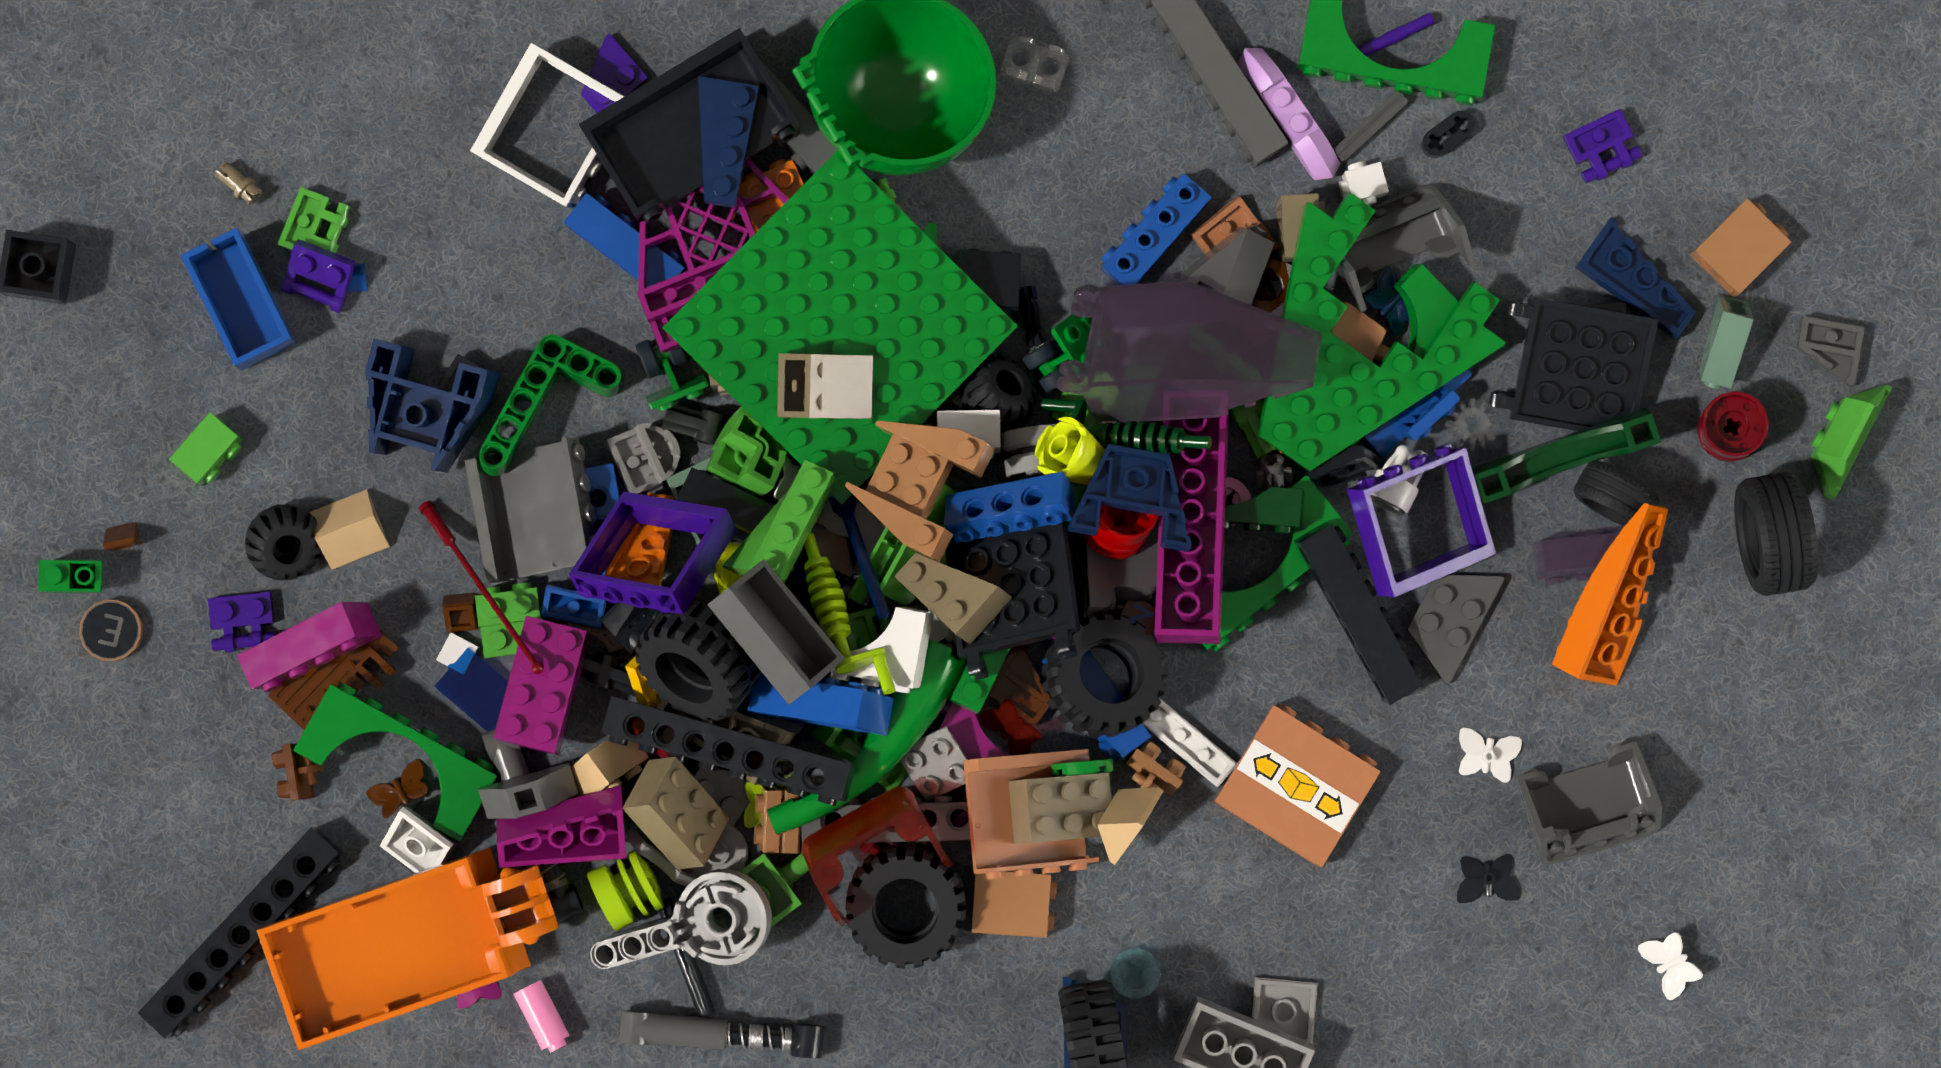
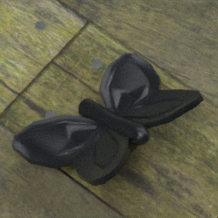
M1505 854L1495 859L1492 865L1485 861L1483 866L1476 859L1467 856L1461 858V870L1465 879L1460 883L1457 891L1458 903H1471L1480 898L1484 888L1486 897L1492 896L1493 888L1497 897L1506 901L1520 899V889L1516 881L1510 877L1513 868L1511 855Z

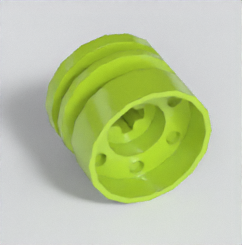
M635 849L628 852L632 864L631 867L628 866L624 859H617L620 871L617 874H614L607 864H603L587 873L595 897L608 922L616 932L635 923L632 908L637 906L645 917L650 915L646 902L650 900L656 911L664 908L661 888L648 862Z

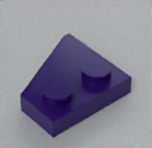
M609 33L603 41L589 76L626 96L638 89L649 79ZM584 85L581 96L596 113L615 103L601 93Z

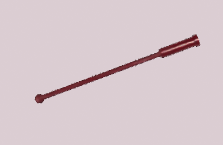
M426 501L422 503L419 507L421 514L425 515L445 546H450L531 663L532 672L541 674L544 671V665L536 661L455 544L456 538L434 508L433 502Z

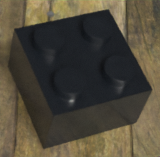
M6 230L0 263V293L9 297L66 305L76 244L67 238Z

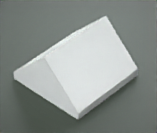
M402 807L380 847L417 873L445 863L459 844L445 833L432 827L429 821L410 807Z

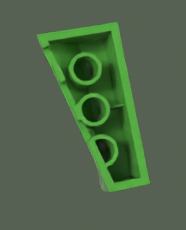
M804 460L790 489L722 567L743 576L765 559L782 582L785 583L835 486L834 473Z

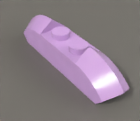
M1245 48L1237 65L1285 136L1300 162L1314 180L1333 178L1340 162L1315 120L1269 55L1262 48Z

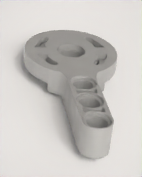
M731 869L712 870L699 876L685 888L679 901L675 903L672 917L608 935L593 945L590 957L593 964L598 968L609 969L680 948L687 951L693 958L698 956L712 964H737L755 954L767 940L772 922L770 904L762 888L746 874ZM722 880L731 881V882L738 883V884H733V883H729V882H722ZM721 907L730 913L732 924L729 929H723L716 924L713 918L715 908ZM661 929L669 934V942L662 938L660 934ZM633 937L637 938L640 941L642 946L641 950L637 949L633 945ZM707 941H710V942L716 943V944H720V945H714V944H711V943H709V942H707ZM605 945L612 949L613 958L606 954Z

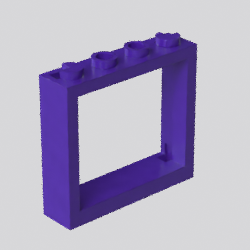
M1451 444L1438 446L1434 449V454L1414 456L1409 459V464L1387 467L1383 469V475L1363 477L1357 480L1358 485L1347 489L1378 596L1397 597L1496 554L1466 448L1452 447ZM1445 463L1468 544L1393 575L1370 494Z
M623 491L569 573V576L577 589L576 591L585 598L629 604L637 608L645 607L664 613L684 614L737 529L728 510L725 508ZM636 523L704 535L671 588L602 575Z

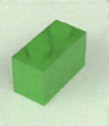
M209 412L169 460L201 486L206 482L211 484L221 473L219 467L226 459L232 460L242 448L239 444L243 438L220 418Z

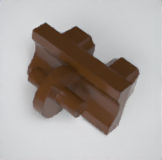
M296 744L282 745L283 749L272 753L273 766L276 769L286 768L287 780L278 781L276 785L278 797L290 798L291 801L315 798L313 785L318 784L316 772L324 771V764L321 766L319 764L315 765L313 761L293 751Z

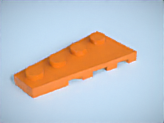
M647 493L648 496L676 500L672 495ZM636 523L613 557L604 576L661 586L673 529Z

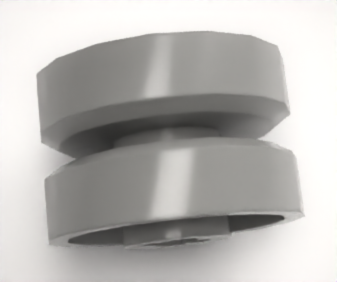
M1049 425L1024 427L1001 433L1004 451L1011 453L1023 452V454L1008 457L1004 461L1006 478H1033L1045 475L1036 466H1039L1038 458L1035 457V448L1039 437Z

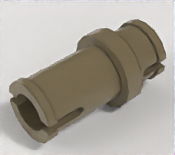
M228 161L219 166L223 171L216 170L215 177L232 189L236 198L239 200L244 199L250 206L258 201L255 195L261 197L263 191L255 186V181L252 178L244 177Z

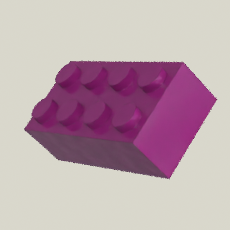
M525 617L520 638L536 661L544 665V671L541 674L533 673L531 663L520 647H517L494 739L559 756L591 637L588 631L534 617Z

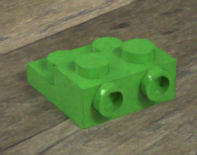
M530 582L513 584V591L500 592V587L487 588L519 636L521 635L526 616L543 620L539 588H531ZM484 595L475 596L484 658L515 655L518 647L516 641Z

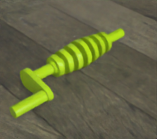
M810 533L804 544L809 559L804 564L805 573L807 574L806 581L807 585H809L808 593L811 597V607L815 609L814 613L816 618L820 620L819 624L822 630L825 631L824 633L830 641L835 643L836 648L845 658L835 667L837 673H851L874 663L883 694L895 692L896 689L884 648H877L854 656L851 655L846 639L851 634V629L848 624L849 617L848 613H846L847 605L844 601V592L840 589L841 585L838 579L835 578L836 574L833 568L830 567L829 559L820 555L813 533Z

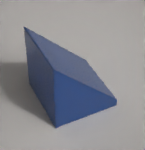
M365 263L355 264L348 293L368 290Z

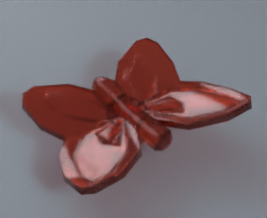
M1005 699L1001 703L1000 709L986 710L979 716V722L985 728L995 732L1005 730L1001 733L1002 739H1007L1010 736L1008 747L1011 756L1029 754L1031 750L1030 743L1036 742L1042 737V734L1031 725L1024 724V718L1018 717L1017 710L1009 699Z

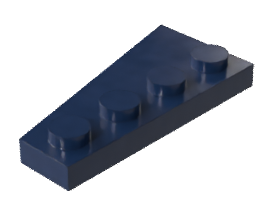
M698 76L704 201L706 204L736 208L760 87Z
M1611 217L1575 268L1642 316L1657 318V326L1677 339L1696 312L1670 282L1666 283L1657 272L1658 269L1655 265L1643 257L1636 249L1637 245L1630 237L1627 238L1617 227L1618 224Z

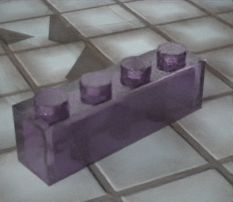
M1620 532L1543 540L1532 543L1536 580L1545 579V585L1564 583L1563 577L1576 576V582L1588 581L1603 555ZM1662 539L1660 547L1653 551L1652 558L1653 562L1656 563L1653 574L1657 573L1656 567L1665 565Z

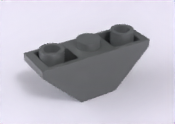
M570 763L478 789L487 819H515L547 810L578 794Z

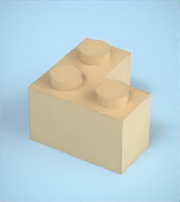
M609 739L586 753L571 767L578 788V794L569 799L622 785L623 782L620 779L625 777L629 781L642 771L639 765L648 759L649 756L646 752L638 750L639 743L628 741L627 746L610 742Z

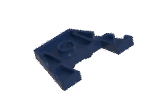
M1108 444L1068 525L1067 531L1096 536L1099 529L1101 506L1162 516L1163 524L1160 547L1189 552L1192 543L1190 536L1187 535L1185 527L1186 518L1184 510H1181L1178 498L1179 489L1170 455Z

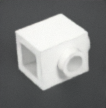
M1365 161L1351 164L1348 166V171H1345L1342 175L1343 181H1339V188L1343 199L1347 193H1352L1369 206L1377 204L1376 199L1385 197L1389 192L1381 162L1366 165Z

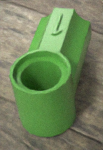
M1251 394L1229 405V412L1238 429L1243 431L1254 455L1259 459L1277 449L1257 436L1264 404L1260 398L1258 399Z

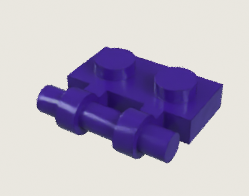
M1621 109L1563 136L1576 165L1588 160L1591 168L1581 172L1585 183L1595 179L1600 181L1607 177V173L1620 167L1625 169L1632 165V161L1642 157L1641 151L1637 146L1627 150L1623 143L1631 139L1633 134ZM1613 148L1616 156L1602 162L1598 154Z
M272 592L208 598L211 630L223 629L224 632L223 638L212 639L213 651L225 650L226 653L236 652L238 648L254 647L275 636V632L263 633V624L275 623ZM251 626V635L235 636L236 627Z

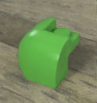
M740 407L728 420L712 448L714 452L706 467V471L728 483L739 486L742 491L755 497L763 496L774 488L785 462L787 451H784L783 446L743 407Z

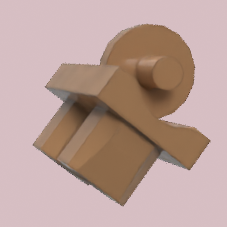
M1148 741L1140 750H1135L1125 765L1135 772L1131 779L1140 784V788L1159 787L1164 790L1165 794L1171 797L1182 784L1183 780H1181V777L1186 767L1173 758L1165 768L1155 761L1161 753L1160 748L1151 741Z

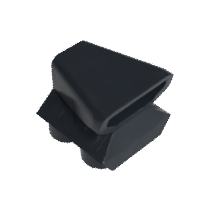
M617 602L600 621L625 649L635 657L637 640L660 611L645 607L637 608L633 605Z

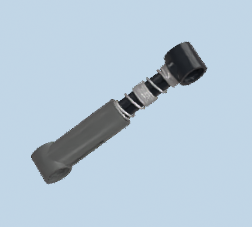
M495 729L482 733L484 745L491 761L494 763L501 782L530 774L521 746L494 739ZM559 863L538 865L542 871L540 874L545 879L546 884L544 885L557 922L583 913L584 908L574 883L569 884L567 877H564L566 873L561 871Z
M621 1010L618 1042L725 1050L728 1044L731 1048L734 1045H742L743 1048L749 1046L750 1049L759 1050L769 1047L772 1051L775 1048H781L783 1052H791V1056L822 1058L825 1026L793 1024V1028L786 1027L785 1030H783L782 1026L779 1029H770L769 1026L764 1028L763 1025L750 1024V1027H744L741 1023L738 1026H731L730 1022L728 1023V1019Z

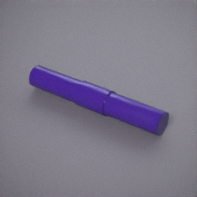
M1429 12L1357 48L1367 57L1435 24V21Z

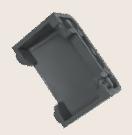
M1637 741L1632 743L1621 742L1614 745L1607 754L1606 761L1550 778H1548L1545 771H1539L1536 768L1526 770L1517 776L1518 789L1542 864H1556L1645 838L1660 829L1662 803Z

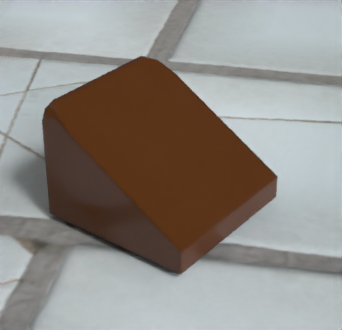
M136 522L109 527L105 531L103 546L107 550L116 551L141 544Z
M475 593L445 595L442 607L447 633L478 630Z

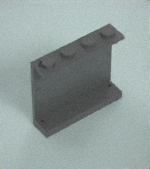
M565 437L562 438L561 442L518 451L507 470L499 476L486 474L481 468L479 458L465 460L487 583H501L574 567L596 534L594 525L596 512L590 503L589 491L591 484L584 470L585 451L579 443V438ZM502 456L487 458L485 461L488 464L496 465L501 462Z

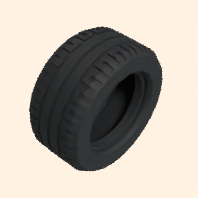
M1788 472L1744 479L1735 491L1734 516L1739 552L1751 587L1755 592L1763 596L1808 589L1816 581L1819 558L1814 517L1802 482L1797 476Z

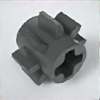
M1279 454L1265 455L1261 458V465H1254L1256 485H1262L1265 491L1270 487L1285 488L1286 482L1293 481L1290 461H1284V458Z

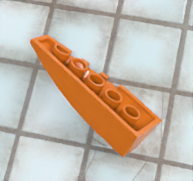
M1644 503L1623 527L1589 578L1568 620L1567 628L1561 643L1557 647L1552 665L1577 679L1617 686L1641 628L1642 619L1638 617L1641 604H1646L1649 592L1644 589L1647 576L1653 575L1656 563L1653 562L1652 555L1653 551L1660 547L1668 513L1667 508Z

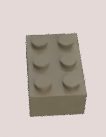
M676 756L648 760L622 808L677 870L705 866L730 819Z
M1109 773L1008 781L1014 844L1101 837L1097 824L1111 802Z

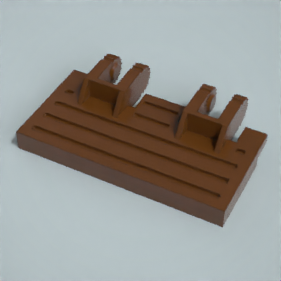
M380 629L382 637L344 653L324 665L313 667L308 670L307 674L301 677L289 678L281 682L282 686L273 690L268 697L297 725L305 730L331 683L337 686L341 681L356 689L354 694L356 695L366 684L357 676L360 673L373 687L380 690L384 686L382 681L376 675H373L365 665L373 658L384 672L393 677L397 670L378 652L381 649L391 658L400 648Z

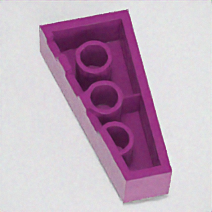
M339 602L238 654L237 657L251 690L264 689V692H270L281 687V682L289 678L301 677L307 674L309 669L324 665L344 653L382 637V634L368 602Z
M621 785L565 800L547 810L515 819H497L499 868L626 858Z

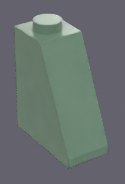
M1718 295L1699 369L1701 381H1704V384L1710 388L1722 389V387H1732L1754 320L1749 302Z

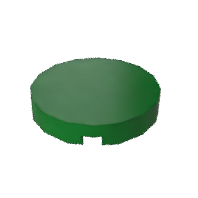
M1113 759L1050 765L1051 776L1060 777V770L1066 776L1096 774L1103 771L1102 767L1104 766L1106 773L1114 770Z

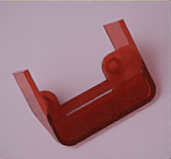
M898 786L890 789L812 833L803 841L802 854L812 879L834 920L841 926H845L848 923L830 891L839 885L844 875L843 866L838 857L887 829L894 827L897 834L903 840L909 842L917 841L927 835L941 861L947 867L953 865L916 796L906 787Z

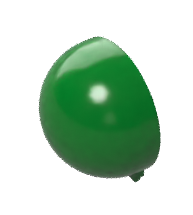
M850 0L827 19L816 36L811 53L802 57L799 62L800 65L792 70L802 89L807 90L806 96L809 99L813 117L819 129L830 144L841 153L848 167L859 165L861 168L887 175H917L940 168L957 158L974 142L983 129L990 115L996 93L994 61L983 35L964 13L945 0Z

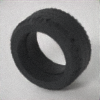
M1598 460L1591 461L1585 466L1573 490L1575 497L1581 503L1621 526H1625L1644 503L1658 506L1660 503L1659 495L1650 486L1631 474Z

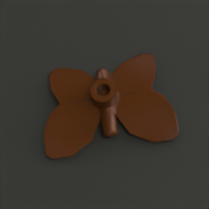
M415 759L407 764L401 774V783L398 778L392 780L394 787L388 784H376L367 789L366 795L369 800L377 806H382L384 818L391 817L402 803L408 804L410 799L419 798L429 792L426 784L421 782L424 778V767L421 761Z

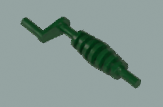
M1043 398L1041 407L1043 411L1072 412L1071 417L1084 424L1087 401L1085 399ZM1140 420L1138 423L1136 421H1128L1126 424L1125 422H1116L1115 424L1112 422L1103 423L1100 429L1086 428L1100 442L1103 448H1106L1108 444L1160 452L1161 454H1170L1171 451L1177 454L1182 453L1185 447L1210 449L1212 445L1211 436L1186 435L1183 428L1175 427L1173 429L1170 425L1164 424L1161 426L1160 423H1149Z

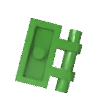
M300 187L278 245L292 251L294 243L299 239L336 253L339 246L336 243L342 228H346L349 219H347V215L351 207L339 202L336 212H330L327 210L331 202L330 198ZM323 220L331 223L325 239L317 236Z

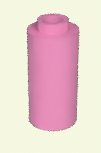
M542 980L513 994L541 1050L548 1048L551 1053L567 1044L564 1038L570 1035Z

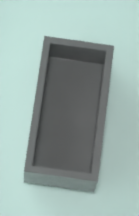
M765 559L707 604L788 705L810 690L845 659Z

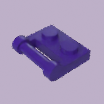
M298 239L292 249L281 291L292 294V292L328 305L330 310L340 313L346 301L356 261ZM298 275L336 289L335 295L297 281Z

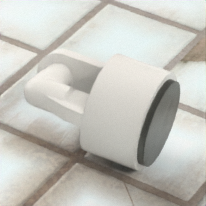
M1400 445L1385 463L1383 469L1394 465H1407L1410 458L1426 453L1422 450L1413 451L1406 445ZM1377 469L1375 476L1383 475V469ZM1423 473L1370 494L1372 502L1392 513L1401 516L1408 514L1419 492L1417 485Z

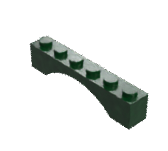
M1646 407L1473 467L1472 471L1481 503L1485 504L1511 495L1522 488L1557 473L1591 461L1632 453L1661 443V439L1653 415Z
M1270 487L1260 495L1245 502L1225 506V529H1231L1232 524L1244 525V530L1263 532V527H1275V533L1294 534V529L1302 530L1305 492L1303 489Z

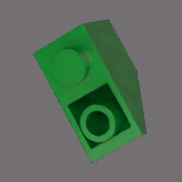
M39 560L38 591L59 594L102 592L103 561Z

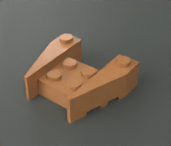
M877 421L875 425L878 428L892 435L866 490L849 482H846L845 487L904 545L940 563L953 534L947 529L928 521L927 518L953 465L982 477L995 449L988 442L960 429Z

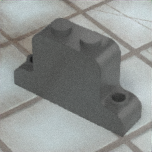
M1154 526L1142 548L1133 556L1122 560L1108 559L1097 554L1087 544L1084 535L1078 533L1083 618L1094 614L1098 619L1101 613H1107L1108 610L1113 611L1116 600L1147 602L1153 598L1157 582L1158 528Z

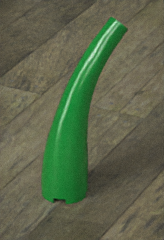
M929 639L920 688H910V693L895 691L891 694H885L887 697L894 698L887 736L868 733L860 753L851 762V764L856 765L847 801L837 800L836 806L817 801L819 795L812 793L796 802L791 798L768 808L767 813L777 835L783 834L829 814L863 793L889 772L912 749L943 709L964 670L967 659H955V655L951 654V648Z

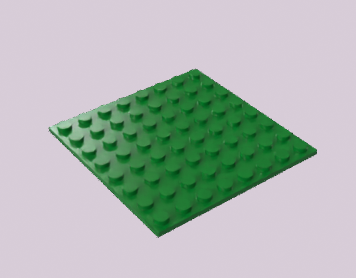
M837 150L662 328L801 465L804 460H807L833 472L835 486L830 494L839 503L843 504L852 495L845 487L846 482L860 487L875 472L892 435L878 428L875 425L876 422L886 421L921 425L1018 325L857 165L848 167L841 153ZM778 353L873 356L872 419L777 417Z

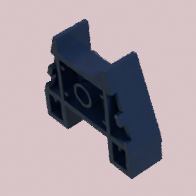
M373 339L366 365V380H368L369 384L367 409H370V429H368L369 452L387 455L390 442L394 441L435 453L430 470L448 473L491 406L500 372L459 362L452 391L450 392L407 379L415 349L384 340Z

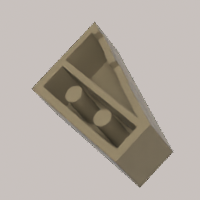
M917 553L894 576L949 629L968 644H971L1012 598L994 584Z

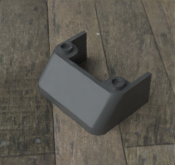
M1422 185L1371 206V208L1376 210L1336 269L1345 290L1360 312H1363L1367 309L1362 294L1369 291L1374 285L1375 278L1373 272L1381 270L1386 266L1426 250L1432 256L1442 259L1450 258L1455 253L1460 252L1469 266H1473L1476 263L1463 221L1436 186Z

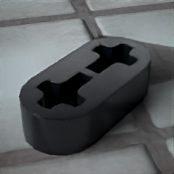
M1456 111L1430 129L1421 141L1423 153L1431 158H1439L1459 145L1474 131L1475 120L1473 116L1466 111ZM1457 118L1459 121L1465 119L1468 123L1465 127L1467 132L1464 133L1462 130H1458L1451 134L1449 130L1456 124L1454 119ZM1442 135L1447 137L1440 145L1442 150L1439 151L1437 148L1431 150L1428 147L1431 142L1429 137L1432 136L1434 139H1438Z

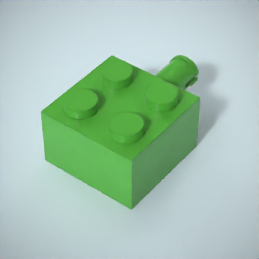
M804 851L782 868L776 867L769 856L764 853L740 872L752 878L764 891L770 904L772 914L771 927H773L803 904V901L793 890V883L815 866Z

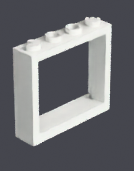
M531 43L470 151L565 207L571 208L573 204L577 205L585 195L586 189L583 187L588 178H594L601 167L602 162L599 161L593 148H591L566 194L491 150L542 60L614 102L625 96Z

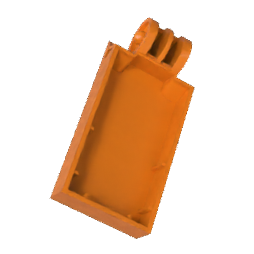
M487 848L270 923L256 931L298 1050L508 978L516 972L531 966L524 943L527 945L535 944L539 940V936L559 928L538 865H530L517 870L514 867H505L499 873L491 848Z

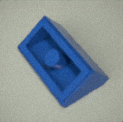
M555 584L546 586L541 616L602 629L603 623L600 620L607 613L609 601L585 598L580 596L576 591L577 589Z

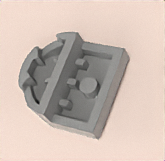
M652 423L636 425L634 429L605 441V445L626 491L630 493L642 494L663 485L667 481L666 478L671 477L675 472L680 459V448L674 435L669 430L654 426Z

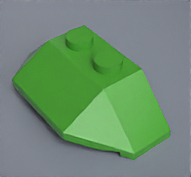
M1883 385L1839 400L1838 403L1832 402L1824 417L1828 419L1824 430L1819 429L1816 432L1810 445L1814 447L1811 458L1823 495L1829 500L1837 497L1893 387Z

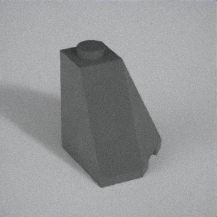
M1251 225L1250 229L1240 226L1185 270L1179 279L1235 308L1248 312L1274 242L1266 238L1268 232L1254 225Z

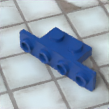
M1469 369L1465 370L1365 435L1364 438L1378 455L1383 457L1404 437L1414 441L1426 437L1432 431V425L1438 419L1445 418L1454 411L1455 404L1460 400L1454 391L1471 377V371Z

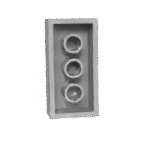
M1197 996L1174 1050L1173 1060L1191 1068H1308L1315 1048L1314 1044Z

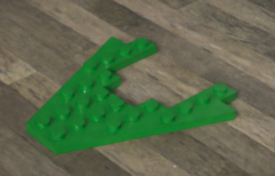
M1347 193L1332 217L1311 202H1306L1304 205L1257 436L1307 471H1311L1486 358L1506 343L1483 326L1500 299L1476 282L1470 284L1421 358L1399 342H1394L1379 366H1377L1332 334V329L1348 306L1323 288L1376 211L1352 193Z

